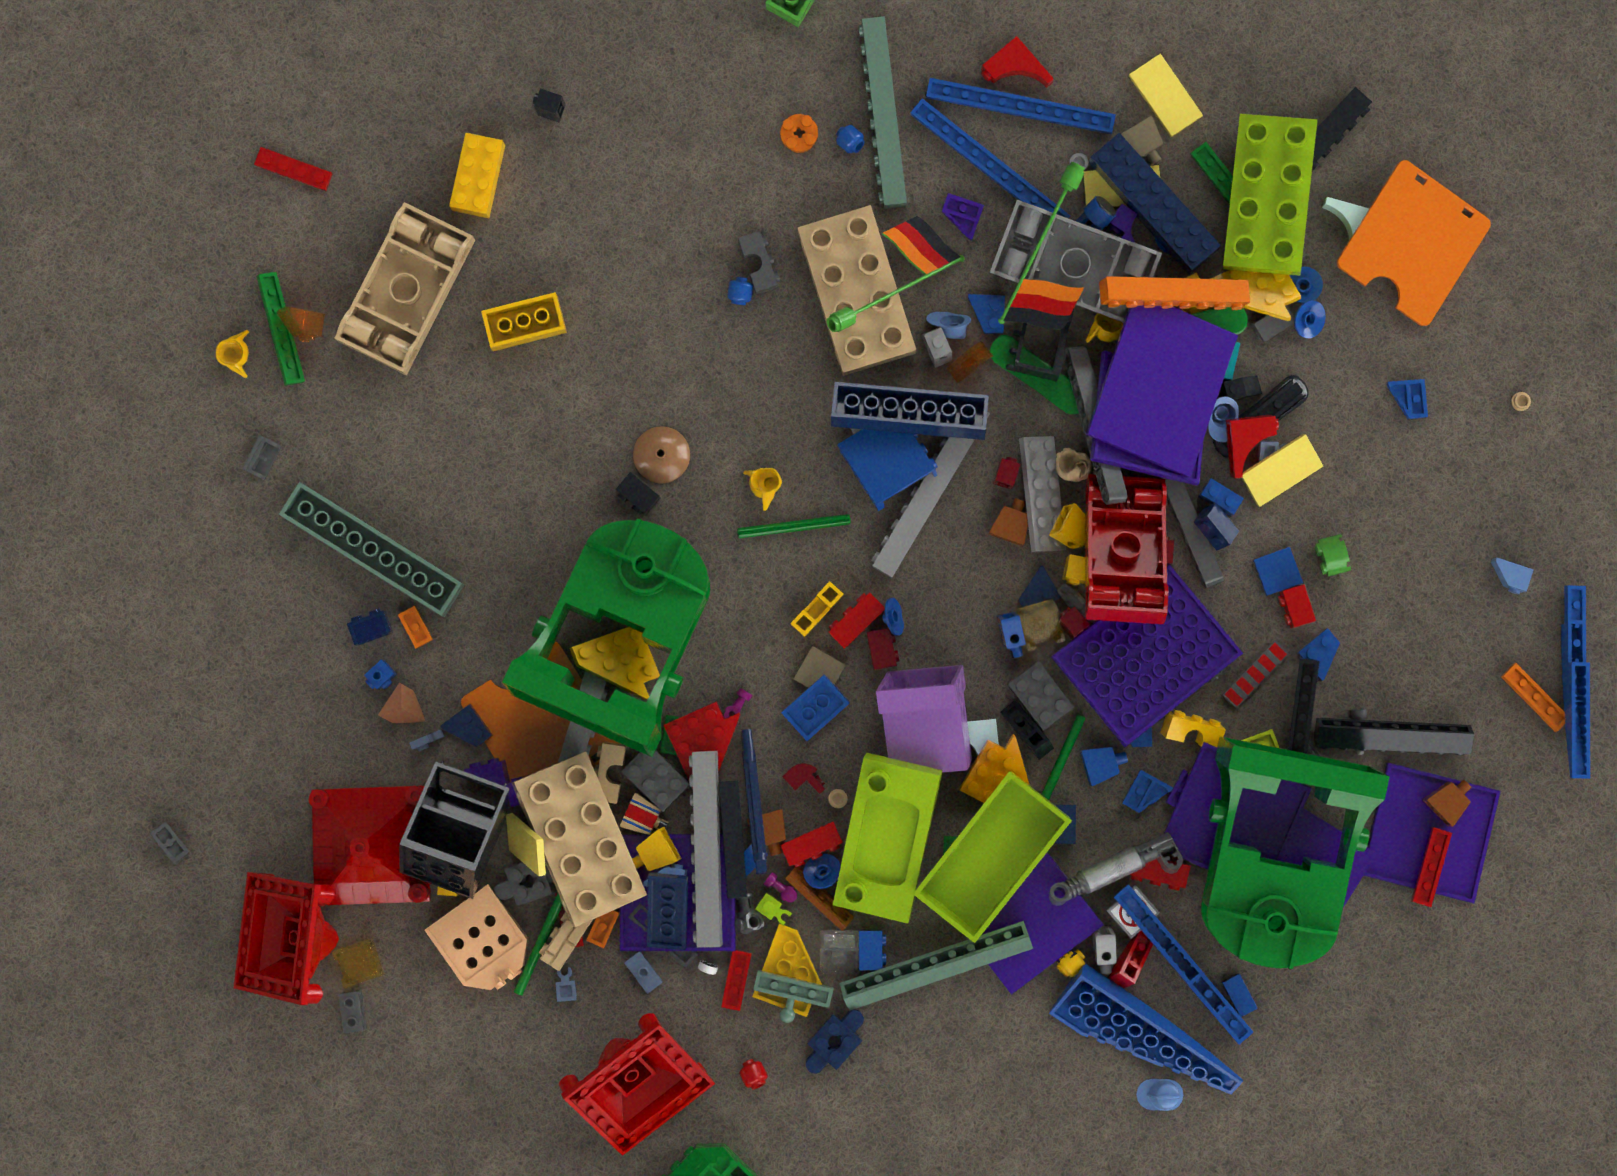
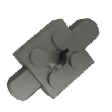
M523 862L506 868L505 871L508 879L499 882L495 886V894L499 899L507 900L514 897L517 906L547 897L558 891L546 863V874L543 876L535 874Z

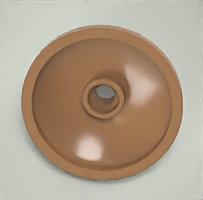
M654 427L645 431L636 441L633 449V460L636 469L645 479L654 483H669L678 479L686 471L690 461V449L686 439L678 431L669 427ZM663 450L664 456L659 457L657 455L658 451Z

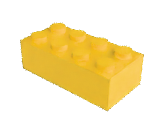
M465 133L449 205L452 211L490 218L505 149L503 140Z
M556 292L481 311L492 351L567 333Z

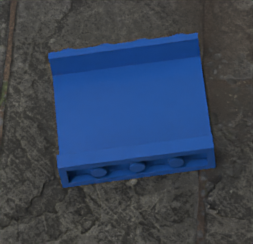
M862 429L837 444L842 456L878 511L885 508L883 503L885 500L928 474L932 473L934 477L937 476L936 468L938 466L933 458L929 459L926 455L928 451L924 444H919L916 440L918 438L917 434Z

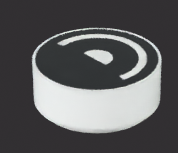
M700 960L698 969L707 974L714 975L717 972L718 966Z

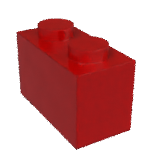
M1305 584L1279 592L1278 601L1280 606L1285 609L1284 620L1287 626L1290 625V628H1295L1316 621Z

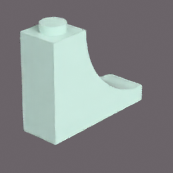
M1327 197L1322 205L1323 209L1332 212L1343 222L1347 229L1349 240L1369 208Z
M996 719L967 722L970 745L975 750L977 756L987 740L999 745Z

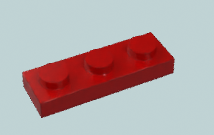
M740 950L732 951L721 1005L722 1008L740 1011L752 953Z

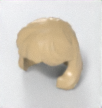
M1063 448V451L1056 454V471L1063 480L1080 482L1087 479L1088 474H1091L1093 464L1085 453L1076 452L1071 448Z

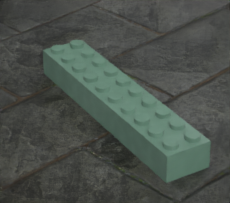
M301 482L298 483L279 513L280 516L443 617L446 616L465 586L462 582Z

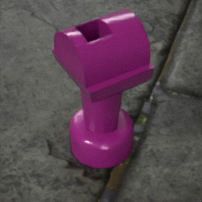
M739 688L737 691L739 697L732 706L725 709L724 717L727 718L740 712L745 700L750 701L753 695Z
M771 872L763 885L767 888L771 886L781 894L783 901L794 902L797 898V892L794 887L786 886L776 880L778 876Z

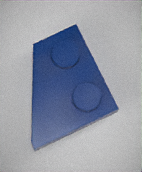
M1425 379L1386 383L1407 419L1428 417Z

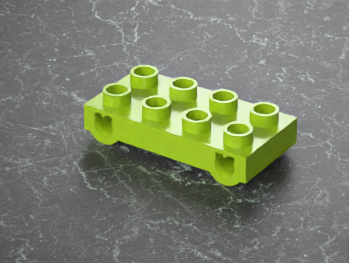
M1240 114L1223 269L1301 275L1318 119Z

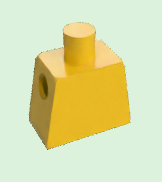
M1076 503L1063 506L1049 536L1072 549L1085 546V513Z
M665 827L658 829L636 847L639 855L632 858L636 869L645 865L648 871L673 864L682 859Z

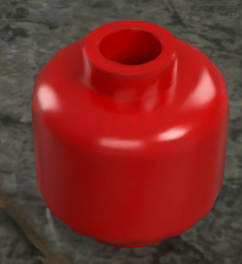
M750 1059L742 1064L743 1068H741L739 1074L745 1087L755 1090L766 1084L765 1080L768 1074L762 1062H754L753 1059Z

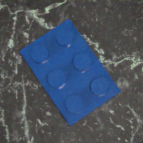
M824 674L781 713L803 738L808 741L849 705L850 702Z

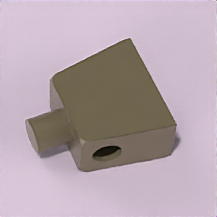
M1152 116L1121 133L1142 158H1148L1151 165H1155L1162 160L1157 150L1162 147L1163 141Z

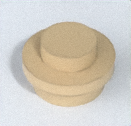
M1518 392L1513 395L1511 404L1515 410L1524 411L1529 408L1531 399L1527 393Z
M841 789L831 791L828 796V801L834 808L844 807L848 800L847 794Z

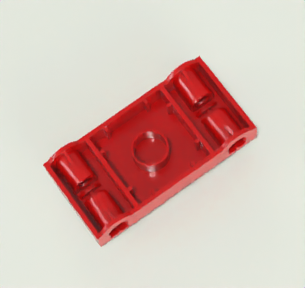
M1088 474L1085 486V619L1164 624L1168 613L1166 551L1167 488L1165 479L1122 476L1127 492L1126 502L1106 505L1103 502L1096 475Z

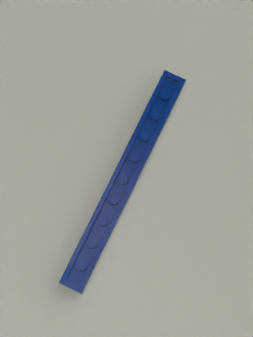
M934 78L929 79L926 94L928 99L1106 134H1112L1116 114Z
M923 98L910 112L912 117L1017 200L1053 213L1056 207L1053 201ZM1059 207L1057 215L1069 219L1070 215Z

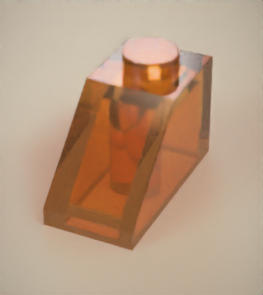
M980 341L964 352L947 367V370L959 383L986 363L993 355L984 343Z

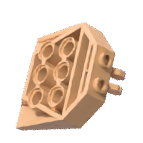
M489 884L476 892L473 899L468 898L425 929V932L463 986L487 990L495 987L498 990L506 984L505 979L512 980L522 973L521 968L525 965L529 938L496 896ZM488 915L495 917L496 923L494 926L487 924L486 918ZM472 927H477L480 930L478 937L471 935L470 930ZM502 934H505L509 937V943L507 945H504L500 942V936ZM457 938H460L464 941L463 948H457L455 946V940ZM485 946L493 948L492 956H487L484 953ZM470 957H474L477 960L476 967L469 966L468 960Z

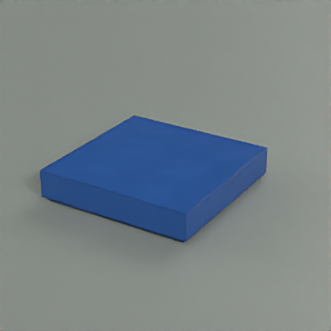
M1290 547L1253 560L1266 596L1303 583Z

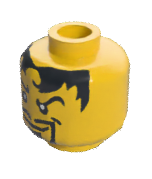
M1071 949L1057 960L1058 965L1056 967L1065 977H1075L1083 965H1085L1083 960L1085 956L1080 950L1074 951Z

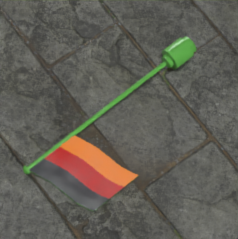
M1075 162L1067 165L1059 181L1064 191L1001 319H998L1000 324H1004L1005 321L1023 322L1046 329H1064L1084 287H1067L1048 281L1025 279L1067 191L1077 190L1085 174V168Z
M918 216L883 232L882 235L894 243L908 261L920 270L924 276L855 311L849 307H844L830 314L829 318H827L828 328L832 332H840L854 325L856 314L960 261L964 262L965 257L958 255L947 246L930 225Z

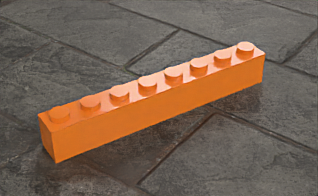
M1107 276L1099 281L1101 305H1108V307L1126 305L1127 308H1133L1138 305H1144V308L1161 306L1167 309L1179 306L1180 309H1188L1190 307L1207 309L1208 307H1214L1215 310H1221L1226 307H1232V310H1241L1243 306L1250 303L1248 280Z

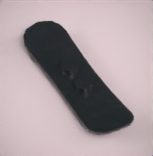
M1290 375L1238 416V418L1274 415L1280 421L1307 400L1309 390L1300 377ZM1213 439V445L1217 452L1223 457L1228 458L1227 442H1218Z

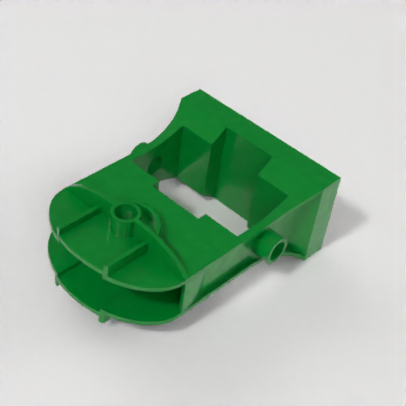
M641 519L636 521L623 520L608 523L598 528L588 538L551 618L549 619L542 615L538 618L532 632V637L537 638L536 642L528 651L511 662L502 683L510 694L518 699L653 757L662 737L661 716L665 697L667 695L675 698L680 690L684 677L675 674V671L710 596V581L702 558L685 538L655 523L642 521ZM569 611L597 623H600L602 616L610 618L642 632L645 644L670 654L647 702H643L616 689L608 702L602 701L573 688L572 685L575 678L570 670L548 660Z
M1220 736L1215 761L1220 773L1222 791L1221 800L1213 798L1209 810V821L1218 823L1201 902L1203 922L1216 940L1241 960L1264 967L1288 969L1311 963L1324 956L1336 941L1355 851L1365 852L1367 848L1369 830L1363 827L1374 809L1385 800L1390 776L1371 766ZM1282 779L1315 786L1314 797L1327 805L1346 808L1336 863L1303 857L1302 865L1263 858L1260 857L1261 852L1255 847L1229 842L1242 788L1276 794Z

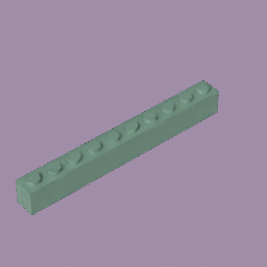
M885 16L862 19V25L858 27L859 36L863 37L864 44H861V53L866 57V62H863L864 74H868V81H865L866 93L870 92V99L867 100L868 111H872L873 118H869L870 129H874L875 136L872 137V146L877 149V155H874L875 167L879 166V174H876L877 185H881L882 191L878 193L879 204H883L884 209L906 207L907 199Z
M1022 921L983 934L975 943L968 939L839 984L843 999L850 1011L1031 950L1033 946L1025 923Z

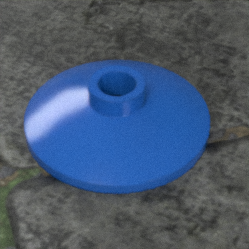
M1301 267L1300 276L1289 275L1301 295V299L1296 301L1297 303L1316 300L1320 296L1323 289V280L1316 270L1310 267ZM1305 285L1307 289L1302 290L1300 286Z
M1309 300L1298 308L1295 314L1294 325L1301 337L1313 338L1321 332L1326 318L1322 304L1318 301Z
M889 598L885 603L883 621L887 624L893 635L899 636L904 629L902 609L895 598Z
M823 854V856L815 860L811 858L806 863L803 875L811 887L817 889L828 888L838 881L841 864L833 855Z

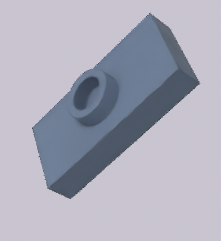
M641 951L624 962L647 994L663 982Z

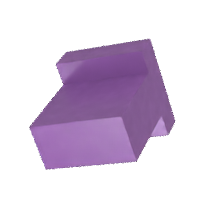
M963 665L888 671L876 690L879 714H883L888 758L943 770L942 772L968 770L972 761L964 699L966 684Z

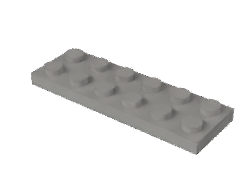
M1054 436L1019 438L1031 552L1066 550V545L1049 536L1062 510L1059 478L1056 471Z

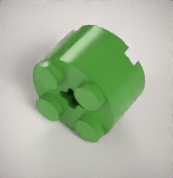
M1341 534L1319 539L1315 545L1316 554L1321 556L1323 561L1320 564L1321 572L1323 575L1327 574L1328 577L1351 571V566L1347 567L1346 565L1350 560L1344 540H1339L1342 538Z

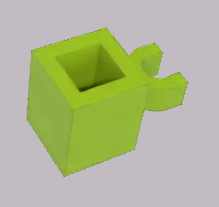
M768 892L765 893L755 908L770 920L774 916L777 917L779 923L783 926L786 922L781 919V915L785 913L791 916L792 914L789 910L781 909L782 902Z

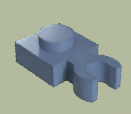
M1260 441L1258 443L1257 460H1263L1287 443L1279 446L1278 441Z
M438 730L410 742L412 750L418 749L420 752L429 748L428 744L445 736L442 730Z
M568 967V974L565 976L561 974V970H557V974L561 978V982H556L557 1002L576 1001V982L570 981L572 976L571 967Z

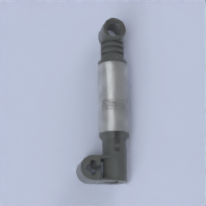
M1166 832L1139 846H1130L1087 868H1083L1077 872L1074 878L1071 877L1070 880L1067 879L1065 882L1055 883L1051 887L1048 897L1052 904L1057 906L1063 905L1066 901L1071 900L1072 897L1075 898L1076 894L1079 896L1081 893H1092L1142 869L1146 863L1155 859L1158 860L1165 872L1173 874L1181 867L1183 858L1173 838ZM1171 851L1173 852V854L1171 855V857L1167 856V857L1163 858V855H1165V854H1167V853H1169V852H1171ZM1169 859L1171 861L1175 860L1176 863L1173 865L1172 863L1169 864L1168 861ZM1056 890L1062 891L1063 894H1064V897H1063V898H1057V897H1055L1054 891H1056Z

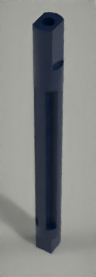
M745 729L741 731L742 759L753 859L756 865V874L767 873V853L756 755L753 748L752 730Z

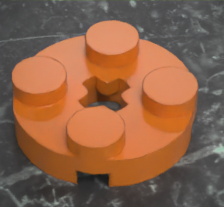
M795 114L783 121L780 130L782 143L796 153L810 150L818 139L816 123L810 116L804 114ZM797 129L805 132V134H802V138L794 135Z

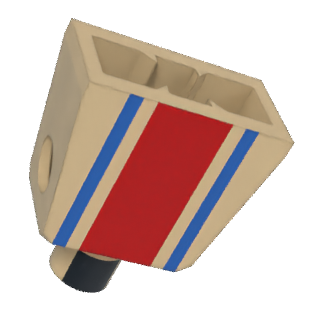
M635 793L620 827L650 835L653 828L660 829L665 827L666 829L669 822L659 818L661 810L640 794Z

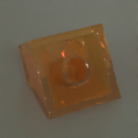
M288 306L277 311L278 316L292 336L299 337V341L310 342V340L315 341L316 338L322 337L325 314Z

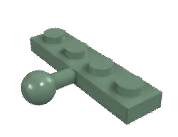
M758 970L753 990L787 998L785 1008L780 1011V1019L785 1023H790L795 1018L793 1010L795 1000L829 1008L834 988Z

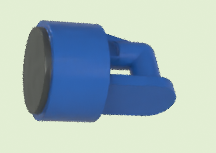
M1095 196L1084 208V213L1076 222L1085 224L1090 219L1093 222L1090 227L1102 231L1116 217V211L1107 200L1100 196Z

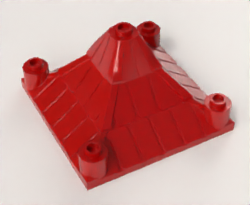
M424 786L311 790L308 800L312 806L314 884H329L335 893L330 904H318V906L420 903L431 901L430 883L399 873V844Z
M247 872L234 989L298 1005L317 1004L320 1002L323 991L320 985L309 984V979H312L320 960H323L331 953L339 940L337 931L324 920L321 908L318 906V904H330L333 900L335 893L331 885L313 884L275 877L274 874Z
M653 1013L645 1014L639 1019L638 1025L643 1033L632 1040L627 1038L611 1040L605 1046L600 1056L599 1065L583 1080L579 1081L575 1075H566L559 1082L563 1099L622 1156L715 1084L703 1065L696 1062L662 1027Z

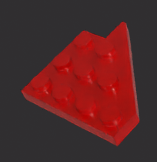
M717 701L664 724V728L688 780L690 775H693L692 767L689 766V756H692L694 751H718L719 774L741 715L740 712L724 718Z

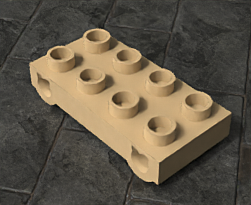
M404 202L396 213L389 232L350 309L341 320L335 339L339 343L407 376L475 242L474 237Z
M871 205L798 227L801 246L826 324L830 314L844 307H849L855 311L897 289ZM899 293L856 314L855 324L840 332H832L828 328L843 376L916 354V347Z
M586 751L512 782L519 804L525 813L531 829L543 838L545 863L573 927L580 926L647 895Z

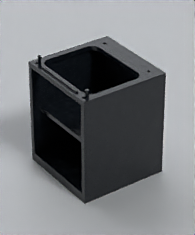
M443 760L441 763L435 762L399 844V873L473 899L506 820L509 799L507 783H504L502 786L459 769L446 766ZM441 772H446L497 790L502 794L498 807L443 788L440 785Z

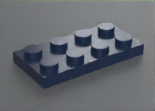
M649 873L647 947L686 950L688 876Z

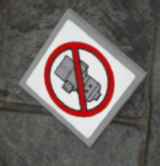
M1134 885L1132 889L1153 914L1157 916L1160 912L1141 890ZM1117 901L1106 910L1131 939L1141 931Z

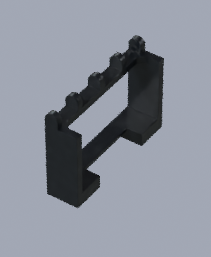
M1074 309L1064 329L1060 330L1052 370L1019 363L1027 323H1023L1021 331L1014 330L1013 336L1020 337L1018 348H1010L1009 350L1010 354L1016 355L1014 365L1006 364L1005 369L1058 381Z

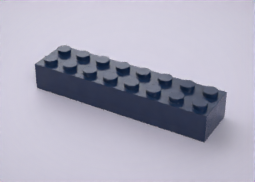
M1120 133L1090 157L1089 164L1100 174L1126 206L1137 213L1136 217L1188 275L1192 274L1219 250L1221 245Z
M835 382L831 427L985 440L989 395Z

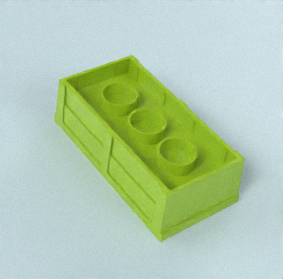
M1009 771L913 895L975 943L1072 820L1015 773Z

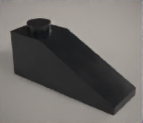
M1015 700L1000 712L1038 760L1054 749L1050 740Z

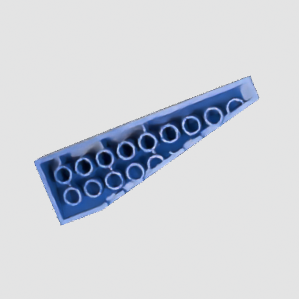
M1086 963L1078 974L1072 977L1049 1012L1050 1015L1082 1036L1088 1037L1090 1035L1100 1043L1104 1044L1106 1042L1115 1046V1049L1120 1051H1129L1135 1057L1161 1067L1164 1065L1171 1068L1173 1072L1178 1074L1181 1072L1191 1076L1190 1078L1193 1080H1202L1207 1082L1208 1086L1232 1095L1243 1082V1079L1183 1030Z

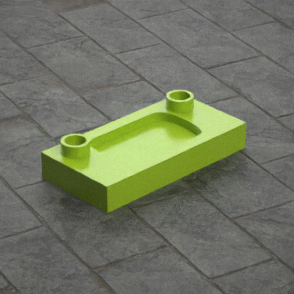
M865 754L833 906L909 923L915 901L913 893L918 887L943 770L876 754Z

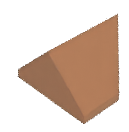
M401 683L397 685L378 714L391 723L425 722L415 692Z

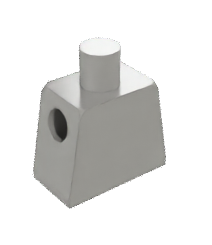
M941 327L921 335L934 368L952 361V351Z
M1102 926L1092 934L1094 960L1097 965H1100L1101 974L1112 973L1111 964H1116L1117 962L1116 937L1111 926Z

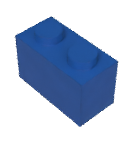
M1212 478L1206 482L1198 496L1210 505L1217 503L1224 513L1230 517L1235 514L1244 499Z
M858 930L859 970L883 969V965H886V954H882V946H886V934H882V930Z

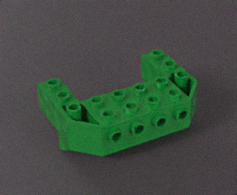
M725 1143L689 1146L683 1153L685 1157L681 1161L676 1160L670 1167L672 1171L667 1175L758 1176Z

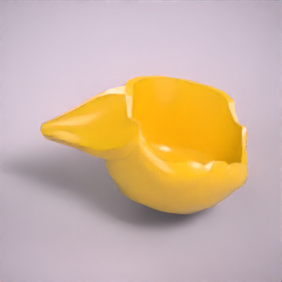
M1097 313L1086 342L1089 343L1095 336L1104 342L1117 340L1120 336L1123 322Z
M248 330L219 342L216 346L217 361L244 378H247L248 375L242 366L247 362L249 351L243 339L249 333Z
M774 468L744 471V475L750 476L749 485L751 491L756 497L762 498L763 510L766 511L775 493L781 487L782 479L779 473Z

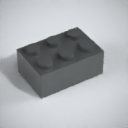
M1039 661L1007 684L1008 688L1041 731H1044L1074 708Z
M656 750L653 757L640 752L621 771L662 812L690 785Z

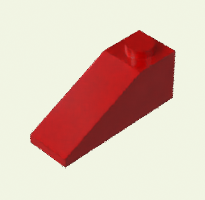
M1142 931L1138 932L1130 940L1108 977L1123 989L1136 983L1153 946Z

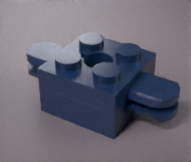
M853 1009L848 1011L842 1019L832 1013L807 1041V1044L814 1050L806 1059V1068L809 1072L814 1074L820 1073L828 1063L837 1070L862 1042V1038L855 1033L864 1022L863 1014L859 1010Z

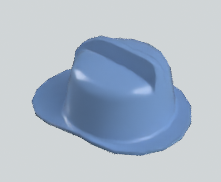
M933 312L926 317L929 324L941 327L945 337L951 339H964L966 337L967 325L971 322V318L967 315L949 312Z
M1220 397L1216 400L1208 424L1209 434L1218 442H1227L1225 420L1236 419L1239 415L1238 404L1232 398Z
M1170 1079L1145 1080L1138 1087L1136 1094L1140 1105L1149 1110H1174L1183 1100L1181 1086L1176 1081Z

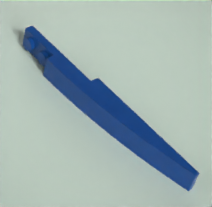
M1567 585L1564 586V624L1561 625V654L1570 778L1590 779V662H1586V586Z
M1127 884L1113 896L1237 1044L1240 1045L1253 1033L1252 1029L1130 885Z

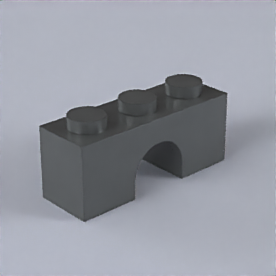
M760 231L738 238L744 259L755 257L762 263L761 268L757 272L750 274L756 295L778 288L777 283L780 282L777 271L773 272L771 265L774 264L771 253L767 254L765 247L768 246L765 235L761 236Z

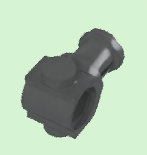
M748 893L747 897L736 898L740 906L739 917L735 921L737 933L740 932L746 935L764 927L762 915L756 909H753L752 893Z

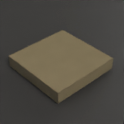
M812 646L794 680L809 688L825 674L835 685L846 665Z

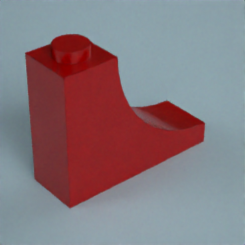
M1017 36L986 61L981 68V74L984 79L991 81L993 84L1002 78L1013 75L1031 77L1042 83L1046 88L1054 80Z
M1262 415L1225 420L1230 477L1235 479L1243 478L1244 462L1251 449L1263 439L1277 435L1279 422L1276 416Z

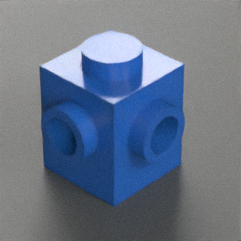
M382 659L364 674L367 678L365 682L372 689L376 688L378 690L381 688L385 690L392 684L391 679L397 675L386 661Z

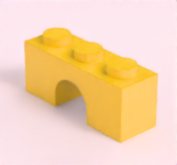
M829 581L811 603L791 622V626L803 637H806L844 594Z
M1174 710V712H1169L1166 715L1160 733L1167 739L1184 743L1187 733L1197 730L1195 741L1201 747L1204 742L1218 747L1219 737H1224L1226 729L1217 720L1210 719L1206 721L1201 716L1193 714L1190 717L1186 716L1184 712Z

